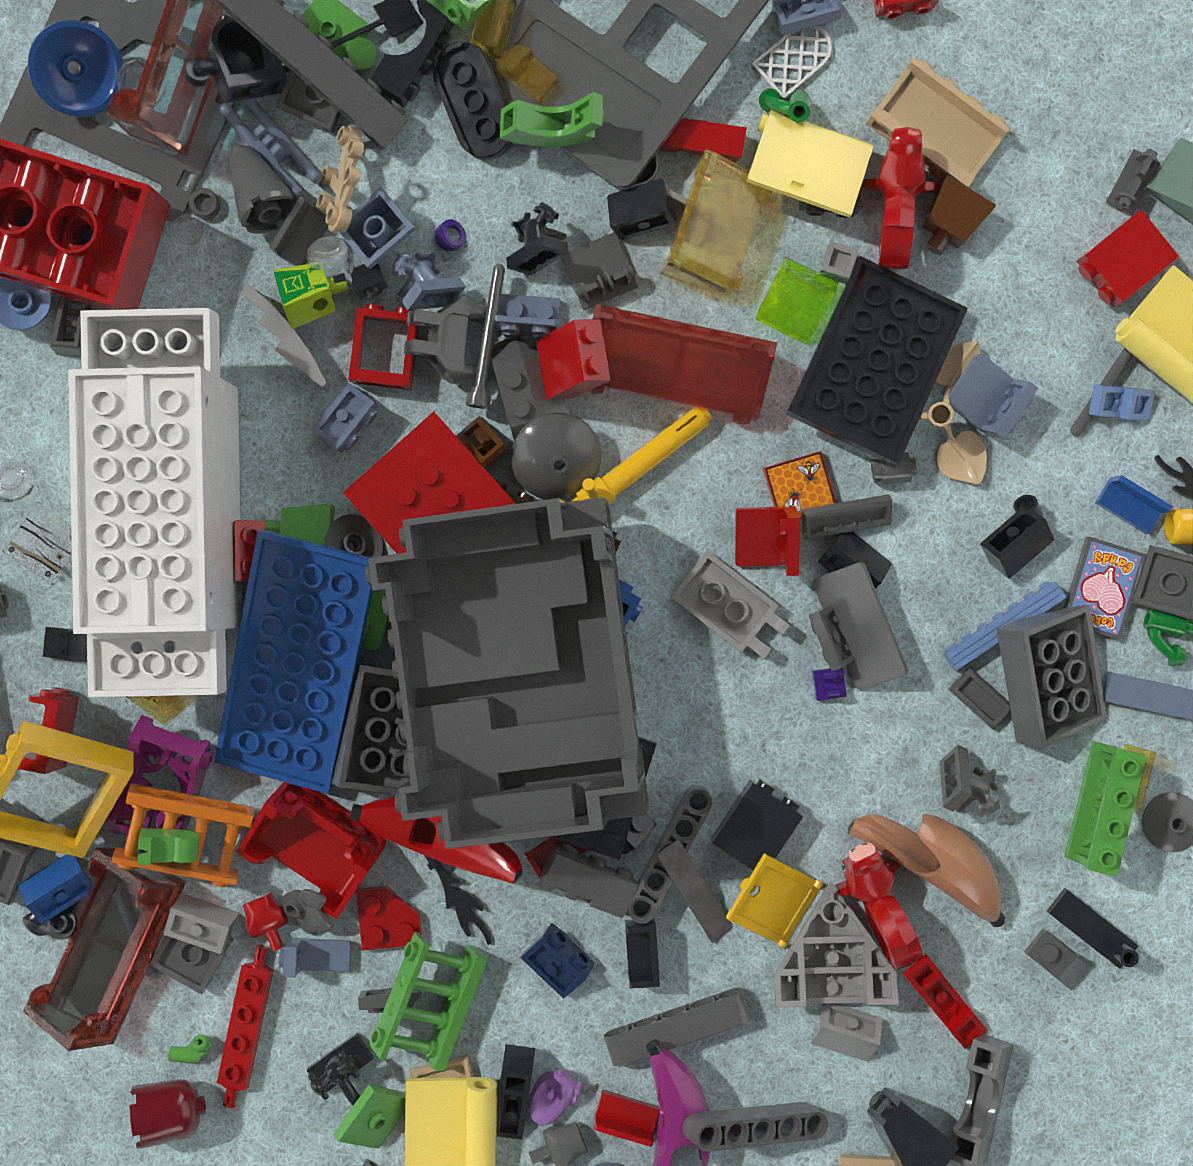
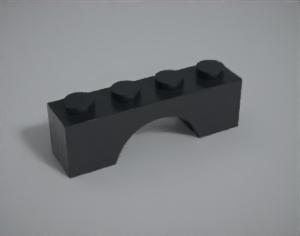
M417 0L419 12L426 21L425 34L420 44L412 51L402 55L385 54L370 78L382 90L380 94L395 101L404 108L408 101L413 102L420 91V85L418 84L424 75L429 76L436 63L434 58L439 50H443L449 44L451 39L450 31L455 25L447 16L426 0Z

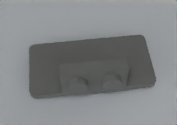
M858 562L815 578L813 580V587L822 608L810 614L809 618L812 631L817 635L822 647L824 660L829 664L831 671L846 666L857 689H864L906 675L908 673L907 665L866 565Z

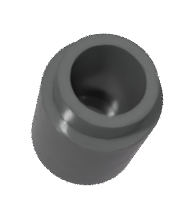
M904 452L899 465L896 467L879 459H871L874 483L881 482V485L911 482L912 476L917 474L915 457L910 458L908 452Z

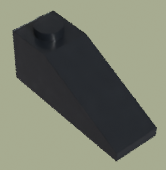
M505 1045L497 1101L496 1136L523 1140L536 1048Z

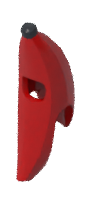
M395 797L375 800L365 805L353 804L350 815L351 820L360 822L370 831L405 848L452 867L512 884L517 883L522 876L523 869L518 855L503 842L446 849L445 840L441 841L438 834V821H442L441 816L402 821V814L398 813L395 807Z

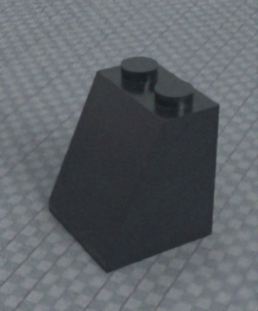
M886 1087L882 1091L876 1092L869 1102L870 1107L867 1112L896 1166H947L959 1149L951 1139Z

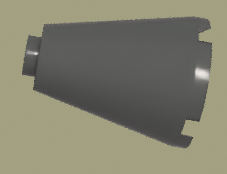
M241 145L234 148L227 161L239 222L242 227H246L247 232L253 234H262L278 229L275 223L282 219L286 220L297 202L296 198L253 147Z

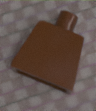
M947 175L939 184L938 192L935 193L922 226L933 233L926 244V248L937 255L943 253L948 243L959 248L992 212L996 204Z

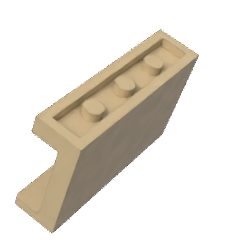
M916 58L910 61L905 71L866 122L867 126L889 142L895 128L911 127L921 130L925 168L941 180L949 175L967 187L970 186L977 173L1011 130L1001 116L991 114L985 110L978 99L973 96H966L958 90L955 82L948 78H942L934 72L933 67L928 62Z

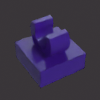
M830 668L812 670L815 699L817 701L847 697L843 668L831 671Z

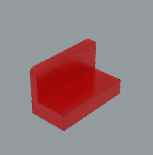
M602 1089L594 1115V1130L652 1147L654 1142L653 1131L660 1106Z

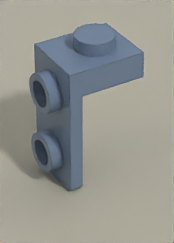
M291 938L284 946V949H280L279 967H283V977L295 978L301 970L349 971L351 941Z

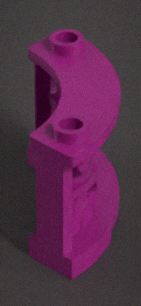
M141 715L127 740L128 750L133 752V774L105 820L106 830L128 836L130 825L124 823V821L132 820L134 812L132 805L125 804L130 784L134 783L153 787L150 781L142 777L143 773L157 772L166 764L171 767L179 781L180 793L199 796L206 770L210 767L214 757V753L210 752L209 740L204 739L202 743L154 726L152 718ZM149 755L152 756L155 760L158 759L160 756V762L158 764L151 763L149 761ZM185 756H186V757H189V758H192L193 761H192V762H188V761L185 759ZM156 809L147 811L143 828H150L153 817L157 816L156 827L157 829H162L165 820L163 811ZM182 815L178 817L175 829L188 830L187 826L191 816Z

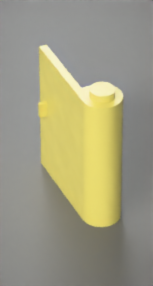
M772 109L769 115L763 113L757 130L762 132V136L746 182L850 218L874 145L806 121L794 122L790 119L789 115Z
M1172 266L1131 316L1118 324L1115 329L1117 333L1115 340L1193 404V281L1176 266Z
M488 1077L406 1078L405 1166H496L497 1082Z

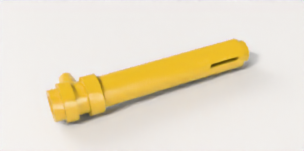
M703 405L699 408L695 406L602 478L597 477L594 480L590 478L583 481V488L576 493L577 497L571 501L604 497L609 501V505L616 501L617 495L710 425L709 422L713 419L711 414Z

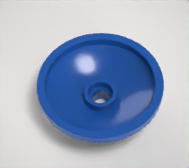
M77 20L59 21L44 28L31 44L27 60L30 81L40 98L53 109L70 116H91L107 109L118 97L124 80L123 61L118 48L111 38L96 26ZM74 61L78 64L79 69L76 73L69 72L68 64Z

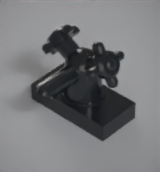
M544 202L534 207L533 211L538 213L536 218L530 219L531 214L525 212L523 218L518 221H512L511 226L515 227L517 234H519L518 241L524 242V247L506 257L507 269L531 276L568 254V242L563 241L567 238V234L546 226L547 222L552 224L554 219L557 220L559 213L555 212L551 206Z
M358 1033L352 1035L307 1068L306 1071L309 1073L308 1078L311 1081L310 1086L313 1092L324 1100L329 1098L327 1092L337 1085L352 1106L360 1097V1094L348 1077L352 1075L354 1078H358L360 1076L358 1070L371 1062L374 1056Z

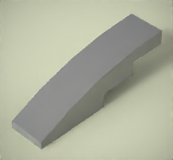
M248 284L241 294L265 312L258 323L282 340L275 351L328 391L331 385L317 358L295 328H290L289 322L279 310Z

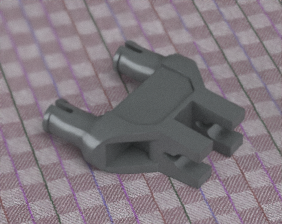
M461 296L437 312L415 309L414 312L409 311L407 324L429 328L428 341L417 339L405 341L404 354L425 357L438 374L450 384L457 385L462 381L475 383L478 365L468 364L464 361L468 321L484 324L487 306L474 304L468 297Z

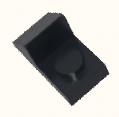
M45 627L42 657L87 662V634H73V629Z

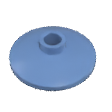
M4 278L0 279V324L12 330H28L39 325L47 317L52 304L51 293ZM24 300H28V305L25 308L21 309V302Z

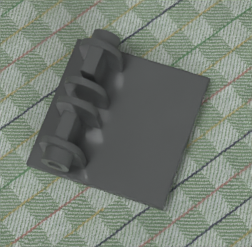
M615 232L570 250L568 254L561 257L583 310L638 288L634 278V270L629 265Z

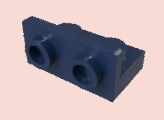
M553 923L546 928L542 936L530 945L520 957L563 999L587 979L594 966V962L589 958L588 954L575 945L566 933Z

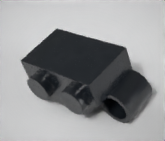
M1026 494L1017 498L1013 505L1015 514L980 543L989 563L1008 579L1012 578L1055 540L1046 519L1043 518V512L1038 500L1033 495Z

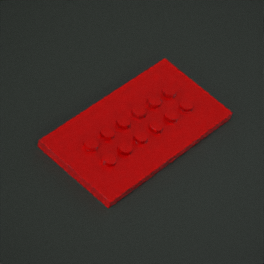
M434 411L343 492L396 554L407 553L406 547L403 548L401 546L399 529L403 528V520L516 504Z

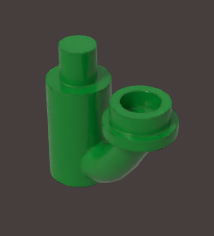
M767 88L759 96V105L767 112H770L772 109L789 115L790 119L794 122H803L809 117L811 98L808 93L797 91L792 94L790 102L781 100V94L778 90Z
M1149 608L1145 613L1143 627L1147 629L1150 641L1168 658L1169 666H1181L1186 658V650L1177 644H1173L1171 647L1162 637V633L1179 637L1183 636L1184 633L1193 635V623L1187 622V618Z

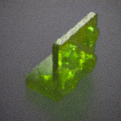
M785 256L755 319L804 344H808L833 299L839 282Z

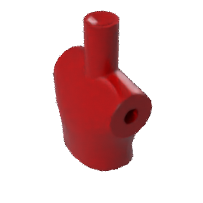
M271 892L242 905L246 915V928L252 938L266 935L273 952L283 948L284 945L278 929L288 924V916L283 907L276 902L273 893Z

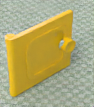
M764 853L751 876L741 882V892L725 918L786 949L789 939L819 889L821 890L824 884L820 880L813 879ZM756 886H758V892L754 896H752L751 893H753L756 889Z

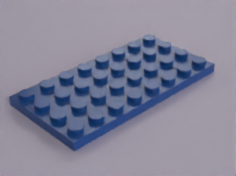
M263 529L258 531L214 763L326 794L332 791L333 784L331 781L373 594L372 585L367 584L365 577V567L369 566L368 558L370 557Z

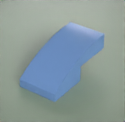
M1094 384L1089 414L1103 417H1120L1129 420H1149L1155 391Z

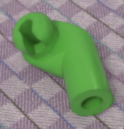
M197 1035L187 1047L171 1046L168 1061L198 1063L210 1051V1038L205 1035Z

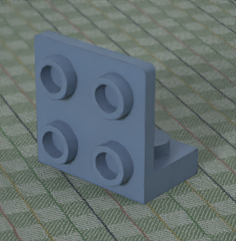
M501 294L499 315H495L496 327L498 331L503 332L505 337L520 338L521 333L533 334V338L539 340L558 329L560 298Z

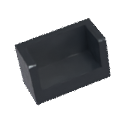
M655 918L642 924L634 920H625L629 988L660 987Z

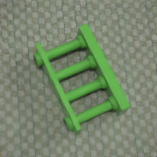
M414 932L411 941L405 947L403 962L378 1026L371 1034L370 1047L380 1060H386L390 1047L424 1053L423 1057L434 1070L444 1072L488 958L478 947L467 944L463 954L460 956L429 949L430 944L420 933ZM427 961L457 968L452 982L445 984L418 978L423 962ZM412 990L446 997L442 1009L438 1013L409 1007L407 1003ZM402 1018L435 1025L431 1037L427 1041L395 1034Z

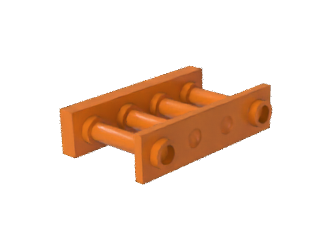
M134 783L130 784L125 803L132 805V808H134L125 848L115 847L111 863H115L118 867L126 870H134L137 867L208 880L213 885L227 887L229 884L236 886L238 869L230 868L239 830L243 829V827L251 828L254 807ZM151 809L163 811L165 820L162 829H175L178 817L182 815L194 817L197 821L194 831L199 833L198 860L190 863L171 861L151 862V865H138L139 834L141 828H143L147 811ZM213 821L223 822L227 826L218 866L200 863L208 825Z

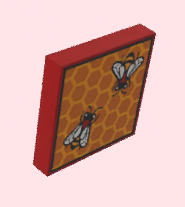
M821 451L763 468L773 506H796L800 520L802 519V509L837 503Z

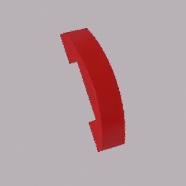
M927 954L902 973L964 1049L972 1044L974 1038L988 1031Z

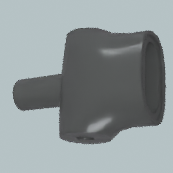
M574 1122L565 1126L553 1125L545 1129L543 1136L546 1145L530 1151L529 1155L533 1164L551 1157L555 1166H569L575 1159L588 1151L578 1124Z

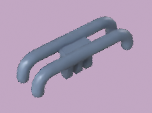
M255 98L241 100L261 123L255 129L254 134L230 105H221L220 113L245 143L253 147L293 193L296 200L300 196L304 197V191L280 165L288 156L312 183H321V173L315 169Z

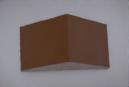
M480 416L457 434L459 439L486 470L491 468L509 452L508 447Z

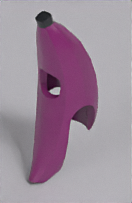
M654 1039L646 1045L657 1100L660 1105L653 1166H671L672 1153L675 1149L685 1145L697 1147L702 1166H707L710 1152L703 1151L683 1134L684 1121L690 1114L709 1111L703 1089L690 1068L671 1051L660 1047L659 1040Z

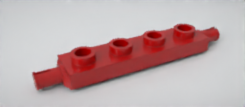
M263 945L256 946L254 961L241 965L217 1078V1084L226 1088L222 1105L224 1107L227 1106V1108L236 1107L238 1091L248 1089L251 1081L274 972L273 969L265 965L269 947H264Z

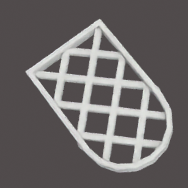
M819 25L810 27L816 29L815 37H804L805 29L801 30L800 36H790L794 32L785 34L752 63V67L771 88L779 91L781 100L786 99L828 61L832 50L831 38L827 31ZM819 32L822 33L825 38H819ZM789 40L800 41L799 51L788 50ZM785 41V50L775 49ZM804 41L815 42L814 52L803 51ZM818 42L828 44V53L818 52ZM769 54V63H759ZM773 54H784V64H773ZM788 55H799L798 65H787ZM803 56H814L813 66H802ZM817 57H825L817 66ZM760 67L768 68V76ZM772 68L783 69V79L772 78ZM787 69L798 70L797 80L786 79ZM802 70L811 71L801 80ZM774 83H782V92ZM786 84H796L785 93Z

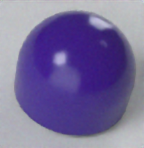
M448 219L437 227L435 241L441 249L455 251L465 244L466 233L458 221ZM447 228H454L459 232L460 238L457 242L448 237Z

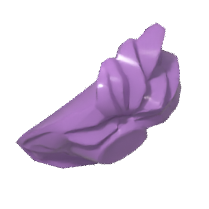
M563 1069L542 1074L535 1082L530 1094L528 1108L532 1120L540 1126L550 1125L556 1121L568 1106L576 1104L577 1099L580 1097L582 1082L574 1084L573 1079L569 1078V1072Z

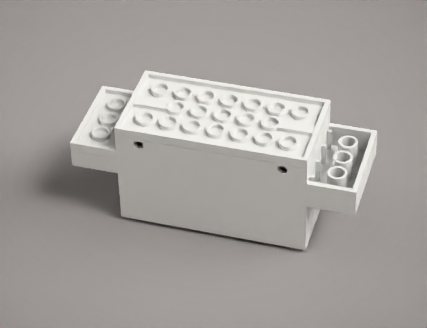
M210 308L80 311L82 369H68L73 634H87L88 697L217 695L227 692L225 629L240 627L242 611V581H234L233 522L241 520L238 388L220 378L219 315Z

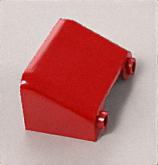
M283 782L264 803L236 853L254 864H264L272 856L321 889L319 893L327 897V901L321 910L337 920L385 849L386 839L370 831L360 822L351 820V812L321 792Z

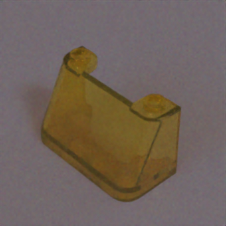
M705 149L697 162L693 174L695 177L691 183L692 187L675 238L671 243L670 252L664 261L660 274L726 298L731 295L732 291L738 292L743 280V275L739 272L761 207L767 206L772 191L746 182L749 170L716 152Z

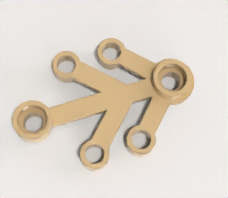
M350 125L347 127L342 126L336 138V143L340 144L342 148L339 175H337V169L327 165L321 172V183L330 186L335 192L336 197L334 203L333 195L321 192L316 208L327 213L326 223L329 224V231L333 233L338 231L344 233L350 225L352 210L346 207L361 175V170L355 167L364 150V143L361 142L362 130Z

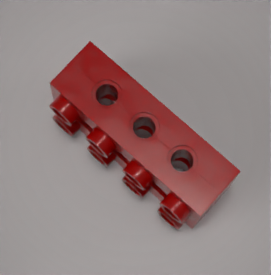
M0 139V277L103 310L138 309L171 204L148 184ZM33 213L31 221L23 226L27 215ZM92 230L93 236L91 240L81 245L83 235Z

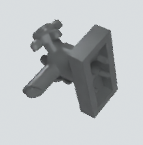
M957 745L940 761L943 807L952 812L956 810V812L960 813L974 800H978L980 804L977 806L979 810L977 813L980 817L994 813L1000 809V800L998 797L991 799L989 793L990 788L993 791L998 789L997 784L994 783L996 770H981L976 767L973 770L974 773L970 772L968 749Z

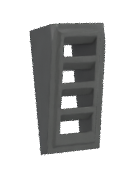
M60 296L50 343L51 349L57 355L81 358L80 311L91 310L92 306ZM68 304L81 305V309H70ZM67 316L79 317V320H67ZM66 328L77 329L76 333L66 332Z

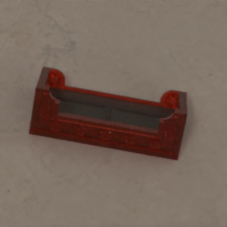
M115 848L95 849L89 861L88 871L97 879L78 919L75 932L70 937L51 982L36 987L30 993L23 1010L25 1015L68 1051L114 1044L163 936L171 907L180 898L186 884L184 880L174 874L137 867L134 870L118 867L117 864L111 863Z

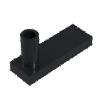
M1066 888L1061 891L1047 909L1051 916L1119 969L1123 965L1125 967H1134L1138 963L1139 956L1135 951L1138 945Z

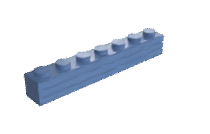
M1046 581L1039 586L1040 590L1037 592L1031 591L1023 596V601L1012 603L1007 607L1008 611L997 613L992 617L993 621L988 624L986 622L982 623L977 627L978 631L973 634L967 633L961 637L962 641L957 645L952 643L945 648L946 652L943 655L952 669H960L999 643L997 628L1018 619L1043 614L1067 598L1057 582Z

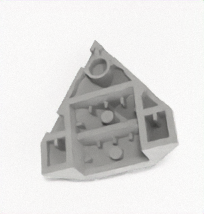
M831 881L828 883L774 974L775 1007H807L806 1004L830 1003L899 1004L897 972L886 960L877 944L837 892L838 890Z

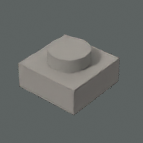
M830 241L819 272L847 281L852 273L858 249Z

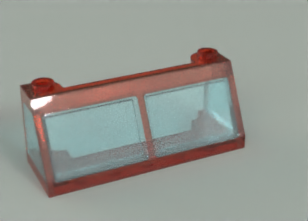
M167 0L137 89L124 88L118 90L111 99L107 115L130 137L187 156L214 78L210 76L208 84L203 87L193 86L185 78L186 65L193 58L207 60L206 52L213 28L218 23V19L228 13L213 0Z

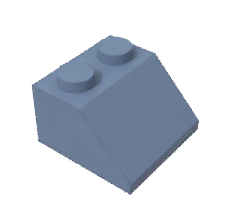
M380 187L352 211V218L348 229L344 233H339L370 270L412 234L416 228L382 187Z

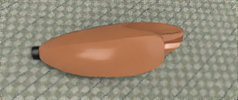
M877 814L855 818L849 825V835L865 843L873 844L878 851L939 888L969 911L990 922L993 927L1003 926L1005 916L1001 912L1002 897L998 877L989 859L977 844L956 826L940 817L929 814L922 815V823L918 834L891 819Z

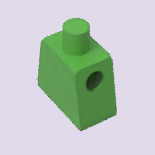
M319 504L282 508L280 521L265 520V530L325 546L326 533L334 521L335 506Z

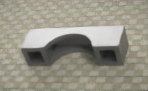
M986 1034L973 1039L967 1064L970 1074L968 1096L962 1114L953 1127L951 1140L959 1149L951 1160L965 1166H982L988 1162L1014 1044Z

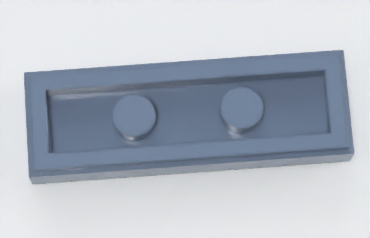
M1108 672L1103 694L1105 702L1193 720L1192 689Z

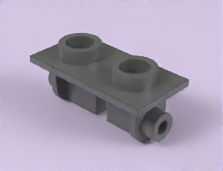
M1133 149L1106 203L1133 216L1147 190L1145 187L1161 163L1156 158L1158 153L1155 150L1146 149L1142 153Z

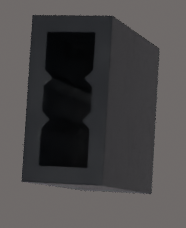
M751 779L748 781L710 838L714 845L753 871L764 853L774 859L777 857L803 818L801 813L797 811L800 807L797 803L786 796L780 800L772 794L775 789L761 779L757 783Z

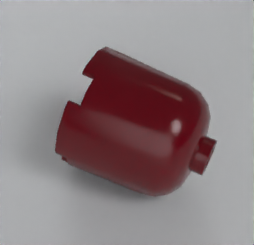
M185 1079L136 1085L131 1089V1094L136 1095V1104L129 1105L132 1136L139 1135L140 1141L136 1143L137 1149L153 1147L191 1137L198 1129L200 1115L206 1114L204 1095L198 1096L196 1087Z

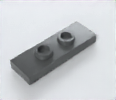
M889 494L802 509V536L806 540L891 525L893 499Z

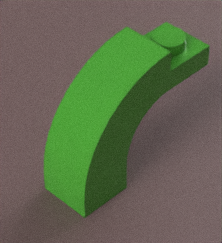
M592 92L575 103L560 107L538 106L515 100L501 109L500 139L539 147L569 146L590 141L595 138V129L602 126L604 118L603 95Z

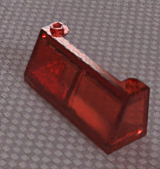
M595 305L593 319H600L610 381L588 392L603 394L604 390L615 389L727 413L733 417L732 422L742 425H750L751 421L756 422L759 419L778 342L604 305Z

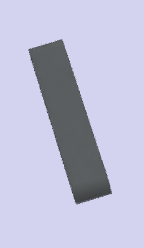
M692 785L684 792L637 882L638 888L628 907L629 915L635 922L642 924L653 919L673 882L657 854L678 839L688 853L712 806V797L705 787ZM695 793H702L706 797L705 803L700 807L690 805V797ZM681 820H689L692 823V827L689 832L681 834L676 831V824ZM658 873L664 877L663 883L656 887L648 884L647 880L650 875ZM640 900L647 901L650 904V908L644 913L636 912L633 907Z
M737 987L606 1032L603 1037L613 1065L623 1066L649 1057L646 1045L654 1039L659 1040L660 1047L670 1050L746 1024L752 1020V1014L743 988Z
M805 1102L697 1112L690 1114L684 1121L683 1134L703 1151L710 1152L815 1140L821 1138L827 1131L828 1119L825 1114Z

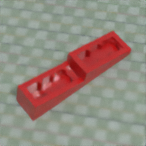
M682 118L659 150L672 153L683 151L736 163L743 155L747 127Z

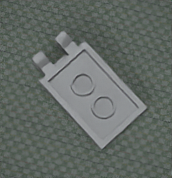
M708 550L671 596L674 601L742 653L746 647H749L762 659L772 650L759 640V637L766 628L770 626L782 636L790 627L788 623L773 613L779 606Z

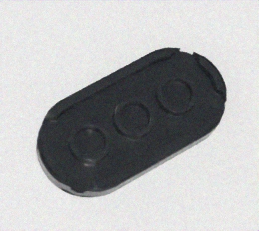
M466 41L453 42L447 45L437 57L438 61L433 71L435 86L462 148L478 159H496L504 155L513 144V142L500 139L501 109L509 105V102L488 54L481 47Z

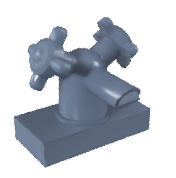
M417 252L415 258L418 261L414 263L408 261L410 259L409 254H397L393 264L392 275L395 277L398 275L404 277L405 273L409 275V278L397 293L399 297H404L402 303L407 311L444 307L457 299L466 287L460 277L438 279L436 275L440 273V269L436 266L437 261L435 258L437 254L435 252L425 255Z

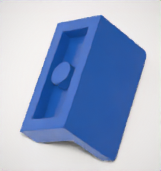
M1122 475L1109 478L1095 501V504L1144 534L1150 533L1161 513H1168L1173 508L1172 505Z
M68 854L18 885L27 908L41 924L96 890L91 879L81 868L77 857Z

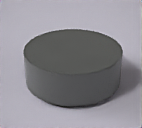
M199 188L190 195L189 208L196 217L202 220H209L219 213L221 202L211 189Z

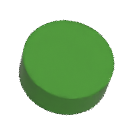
M357 37L347 43L345 57L358 69L366 70L374 65L377 51L370 40Z

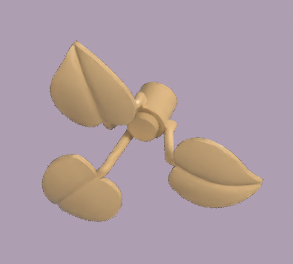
M976 341L961 343L950 348L936 379L938 384L947 386L943 402L931 405L927 413H922L919 420L927 419L934 427H944L950 441L943 443L937 451L936 462L939 470L948 478L972 484H980L985 475L987 466L985 445L981 438L971 431H962L954 438L950 426L954 417V411L949 405V393L976 354H981L979 343Z

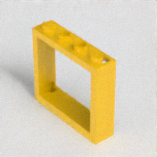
M23 721L17 733L10 734L6 744L7 751L5 755L0 754V800L27 751L103 771L107 775L75 830L0 811V838L84 858L133 774V752Z

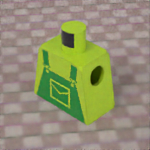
M319 262L273 270L282 305L291 329L333 313L336 307L332 295L349 291L344 273L326 277L323 265Z

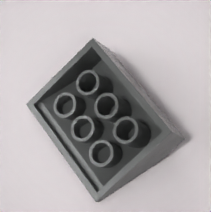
M1084 604L1018 619L997 628L1016 743L1043 749L1107 719L1089 605Z
M359 664L357 666L331 781L337 787L396 794L399 793L398 788L410 781V778L407 779L405 777L403 767L404 757L408 753L407 741L403 742L400 732V725L404 723L403 710L398 709L396 693L400 691L399 679L394 678L392 670Z

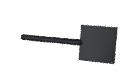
M384 0L373 6L380 19L330 43L335 48L381 25L385 26L389 35L393 38L416 27L423 21L410 0Z

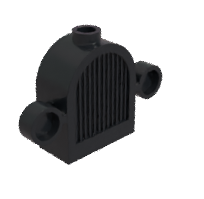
M227 14L220 17L218 23L213 28L206 52L207 60L200 58L189 60L184 75L188 83L196 87L207 85L210 76H212L223 103H230L281 94L287 79L286 72H289L290 69Z

